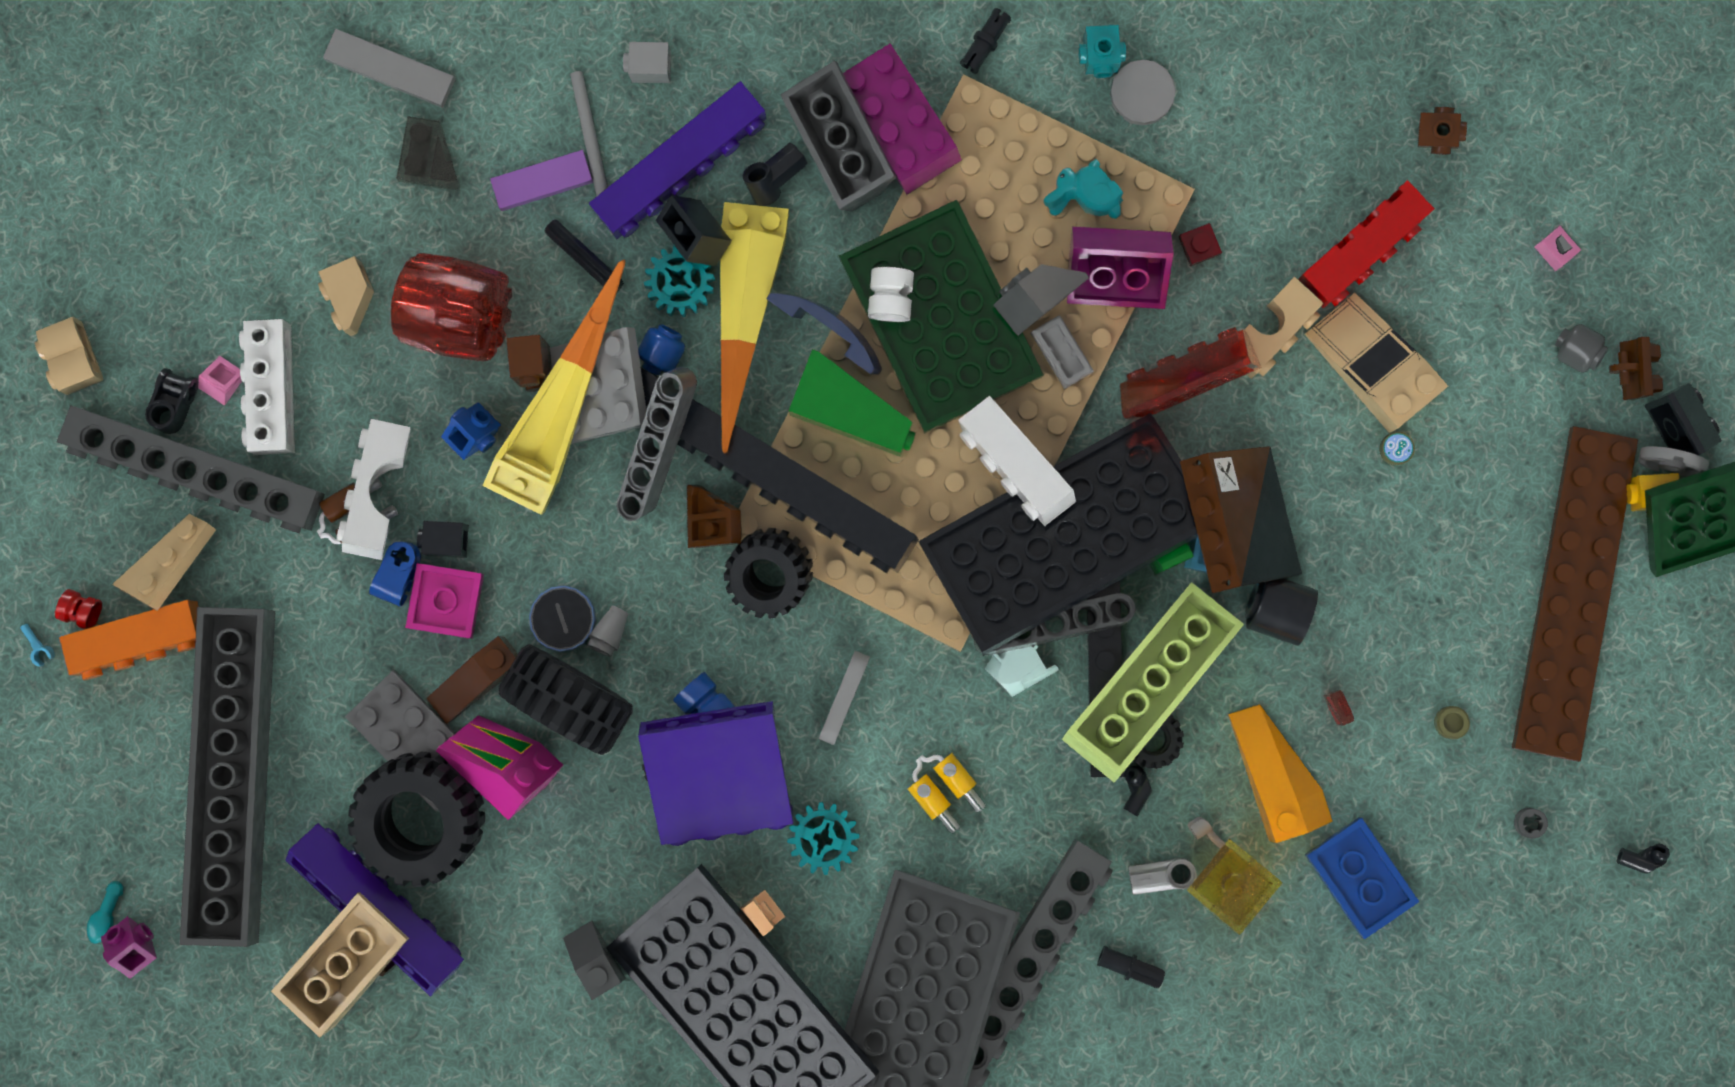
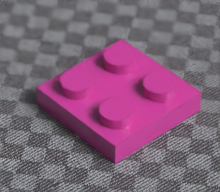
M417 563L405 628L473 639L484 574Z

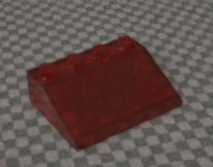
M1236 327L1230 328L1217 335L1218 341L1209 345L1205 341H1201L1188 347V354L1176 359L1175 354L1158 360L1156 362L1158 367L1146 372L1145 368H1141L1127 374L1128 380L1120 384L1121 408L1124 419L1138 420L1149 413L1155 415L1262 368L1247 332L1243 329L1237 331Z

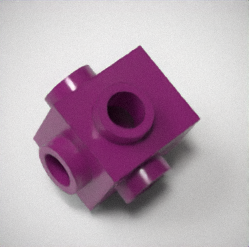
M127 916L101 936L104 948L103 957L111 967L131 979L157 958L152 942L154 935L144 923L138 924Z

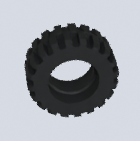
M530 644L521 648L499 685V695L518 710L570 741L600 755H604L612 749L633 714V705L626 699L576 668Z
M419 752L415 756L412 753H406L396 759L389 760L363 780L364 783L357 788L353 795L355 802L349 806L348 816L354 818V820L348 824L349 835H355L357 840L352 844L355 852L363 853L366 859L362 862L368 869L374 866L379 870L377 873L378 877L384 880L393 877L395 878L394 884L405 886L412 881L413 887H423L429 881L432 884L442 881L447 875L455 872L471 856L483 835L480 827L485 823V812L479 811V808L484 804L482 795H475L474 787L452 766L448 765V762L440 754L431 759L430 752ZM398 793H419L435 804L443 820V836L437 844L419 845L409 841L398 831L394 824L391 810L393 799Z

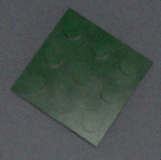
M1735 462L1645 490L1649 565L1655 577L1735 552Z

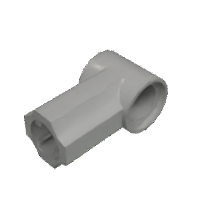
M1181 857L1128 866L1133 895L1172 889L1184 890L1190 888L1196 880L1195 867L1190 861ZM1178 864H1184L1189 869V876L1183 882H1176L1171 877L1172 869Z

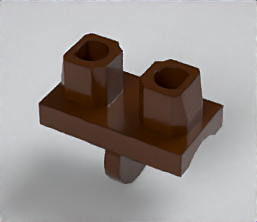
M1638 337L1634 340L1619 342V364L1610 365L1609 373L1619 374L1620 385H1622L1623 400H1636L1653 396V393L1662 392L1663 379L1660 375H1652L1651 366L1652 363L1659 362L1661 358L1660 345L1650 343V337Z

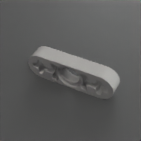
M855 650L819 740L831 745L835 744L870 656Z

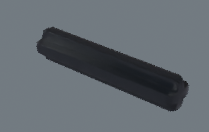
M552 220L544 230L546 235L604 287L613 271L558 220ZM622 279L620 280L617 292L624 284Z

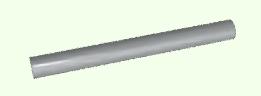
M576 71L572 72L570 77L597 197L608 186L583 72Z

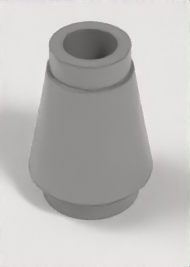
M611 605L609 611L606 612L589 634L590 641L587 645L591 649L611 657L614 651H618L629 614Z

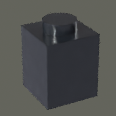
M423 521V529H419L417 533V546L421 548V554L426 556L467 558L469 525L460 522Z

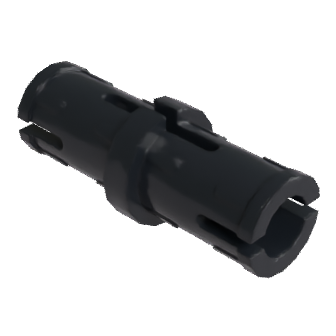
M994 8L982 30L975 33L973 36L975 41L960 61L962 67L968 69L970 66V72L974 74L978 73L979 68L990 51H995L998 46L997 40L1011 21V17L1007 13L1003 12L1002 16L999 15L1001 10L998 8Z

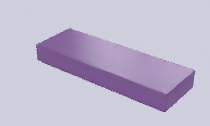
M583 150L490 178L501 211L593 183Z

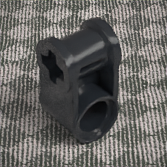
M162 369L156 379L155 389L145 412L146 421L149 425L165 434L178 432L182 428L190 405L196 396L198 378H185L173 374L171 369ZM170 410L171 416L169 421L160 424L161 414Z

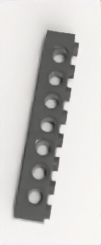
M72 405L69 407L57 439V443L68 446L66 453L86 459L88 453L98 456L96 462L98 464L115 470L118 464L129 467L127 474L147 480L148 475L160 478L158 485L175 491L178 490L179 485L190 488L188 494L190 496L207 502L209 496L221 499L219 506L236 512L239 511L240 506L252 510L250 517L269 523L271 517L282 521L280 527L299 534L301 528L312 531L320 509L319 502L323 500L325 495L308 487ZM103 432V443L95 447V436ZM133 442L135 446L134 453L126 458L124 454L125 447ZM164 453L165 463L161 468L157 469L155 459L159 454ZM194 463L196 473L191 479H187L185 476L186 468ZM225 474L227 477L226 486L221 490H217L216 480L220 475ZM251 485H256L258 494L255 499L248 501L246 491ZM286 495L289 500L288 507L284 511L279 512L276 506L277 501L281 496Z
M1076 839L1072 842L1010 944L989 1016H996L1000 1019V1026L994 1032L984 1030L979 1045L983 1049V1054L978 1060L974 1061L967 1087L983 1086L990 1073L986 1068L992 1058L997 1060L1000 1058L1008 1042L1004 1039L1009 1030L1016 1031L1025 1016V1013L1022 1012L1023 1007L1028 1000L1033 1002L1043 986L1039 981L1045 971L1049 973L1053 971L1060 959V955L1056 953L1062 943H1070L1078 929L1074 925L1080 914L1085 916L1089 912L1095 901V898L1092 897L1098 885L1103 887L1112 874L1113 870L1109 868L1112 861ZM1078 871L1085 872L1087 875L1085 887L1073 889L1070 885L1071 876ZM1059 900L1068 901L1070 905L1068 915L1063 918L1055 917L1052 912L1053 905ZM1041 929H1048L1053 934L1052 941L1047 946H1039L1035 943V935ZM1023 958H1031L1035 961V969L1028 975L1020 974L1017 971V965ZM1006 987H1013L1018 991L1017 999L1008 1004L1002 1002L999 998L1000 992Z

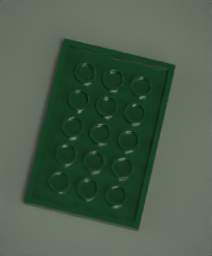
M958 200L952 201L839 255V260L867 317L869 297L875 294L870 289L871 270L873 268L896 267L914 272L913 291L907 295L912 300L910 320L905 322H888L869 317L868 319L924 434L967 414L988 396L996 400L1044 376L1023 332L1018 336L993 306L1002 297L999 293L1001 287Z

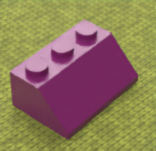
M1072 226L1068 269L1085 272L1089 279L1067 296V304L1165 309L1174 254L1171 232Z

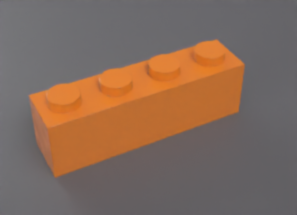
M184 600L160 607L158 611L153 609L59 637L69 675L82 676L83 680L93 679L103 675L102 669L114 666L115 671L135 666L134 660L146 657V661L164 658L167 656L166 651L177 648L178 652L195 649L198 602Z

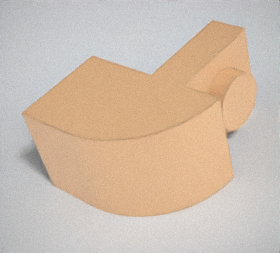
M763 890L740 907L762 936L770 932L779 921L785 918V915L766 890Z

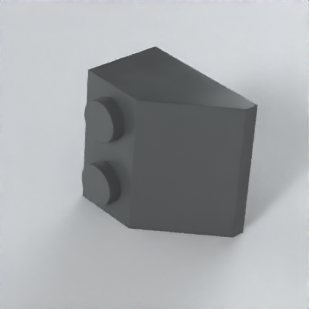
M1043 264L1032 272L1025 268L999 291L1002 297L993 306L1019 336L1063 301L1089 277L1085 272Z

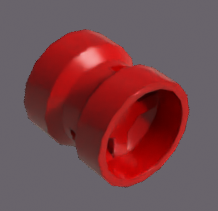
M67 589L58 600L55 618L66 623L73 621L77 624V627L88 629L96 625L103 603L99 599L93 597L84 598L79 592Z

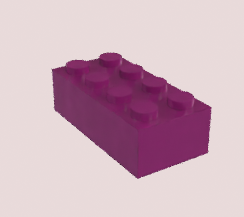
M891 43L843 73L889 161L897 181L906 195L962 161L956 144Z

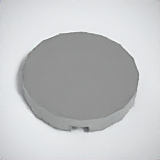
M1142 59L1132 61L1118 71L1112 81L1110 97L1113 108L1124 120L1131 124L1143 126L1156 123L1167 114L1174 103L1176 90L1173 78L1166 68L1157 62Z
M1657 446L1641 448L1638 460L1646 468L1657 472L1661 468L1672 471V473H1679V477H1688L1707 471L1709 466L1708 460L1696 454Z

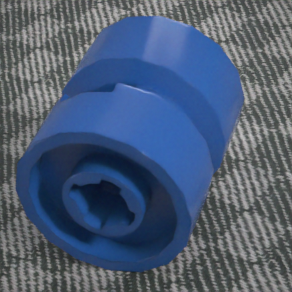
M705 672L690 682L673 699L685 714L735 707L724 693L715 692L717 685Z

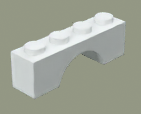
M371 419L369 428H362L358 448H363L364 450L361 460L355 459L351 478L357 480L354 491H347L344 509L349 510L347 522L340 521L337 540L342 541V552L382 560L389 531V519L377 511L372 504L369 493L374 482L382 474L390 470L403 468L410 438V427Z

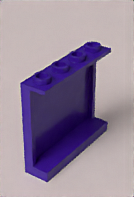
M773 701L640 722L638 737L661 845L671 844L679 846L686 844L690 840H715L722 835L734 833L747 835L758 829L769 828L778 830L793 824V806L790 804L775 724Z

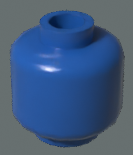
M659 324L658 328H649L638 348L639 358L644 362L642 368L655 375H660L661 371L668 372L675 369L685 350V344L681 340L682 335L662 324Z

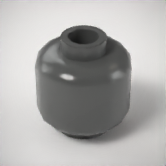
M1577 324L1571 331L1565 328L1555 343V346L1560 348L1557 355L1558 360L1581 373L1587 372L1589 369L1595 371L1608 351V347L1604 346L1605 337L1583 324Z

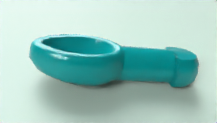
M112 881L108 884L100 909L89 918L87 936L91 943L97 944L101 942V936L114 926L112 913L119 896H122L124 886L119 881Z

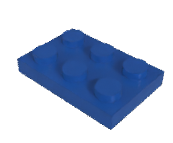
M1358 817L1305 854L1363 939H1366L1419 903L1411 888L1361 817Z

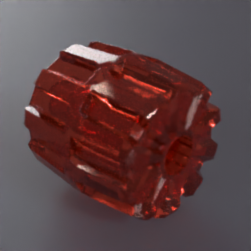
M426 253L410 257L397 278L392 296L390 312L393 334L398 337L401 343L437 355L474 361L491 360L497 353V348L502 345L505 339L504 325L510 322L512 311L508 308V302L513 295L512 288L507 287L509 277L503 272L459 258Z

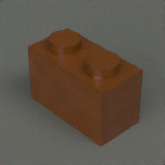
M540 334L506 338L510 378L520 387H525L527 392L538 391L552 370L549 344Z

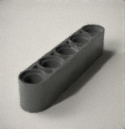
M678 367L663 373L655 383L617 499V511L625 520L635 521L652 512L657 506L697 386L696 376L686 367ZM673 378L679 383V391L673 385ZM663 408L669 413V421L663 415ZM653 438L659 443L660 450L654 446ZM644 468L648 471L650 480L645 476ZM634 498L640 503V508L636 506Z
M1124 593L1081 601L1055 616L1063 623L1061 631L1057 633L1050 632L1044 622L1031 629L1030 636L1027 639L1019 640L1015 638L986 655L1126 625L1134 616L1136 611L1135 603L1129 595ZM1115 602L1123 603L1127 608V616L1124 618L1113 616L1110 611L1111 604ZM1082 609L1091 610L1095 615L1094 624L1083 625L1078 620V612ZM974 641L975 648L981 653L977 644Z

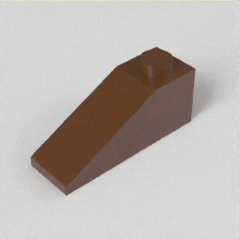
M497 636L466 661L426 699L443 721L448 724L503 680L518 653L505 637Z

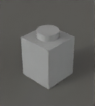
M629 42V53L623 54V70L629 74L632 83H670L671 50L668 42Z

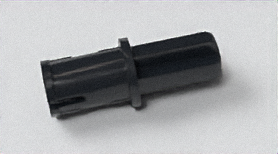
M1107 946L1103 947L1097 962V966H1102L1124 975V979L1127 981L1131 978L1154 988H1160L1165 976L1163 969L1138 960L1137 955L1133 954L1130 957Z

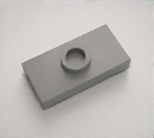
M1060 315L1031 331L1032 337L1064 389L1094 372Z

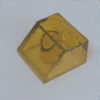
M1229 838L1186 891L1231 931L1240 935L1283 882Z

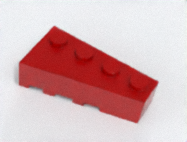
M1407 180L1389 199L1384 200L1363 222H1360L1338 244L1333 246L1303 273L1298 280L1323 302L1321 306L1323 309L1330 302L1336 307L1350 294L1346 288L1354 281L1358 285L1362 284L1374 273L1370 267L1376 261L1380 260L1384 264L1398 251L1394 247L1395 244L1402 238L1409 242L1422 230L1418 224L1435 208Z

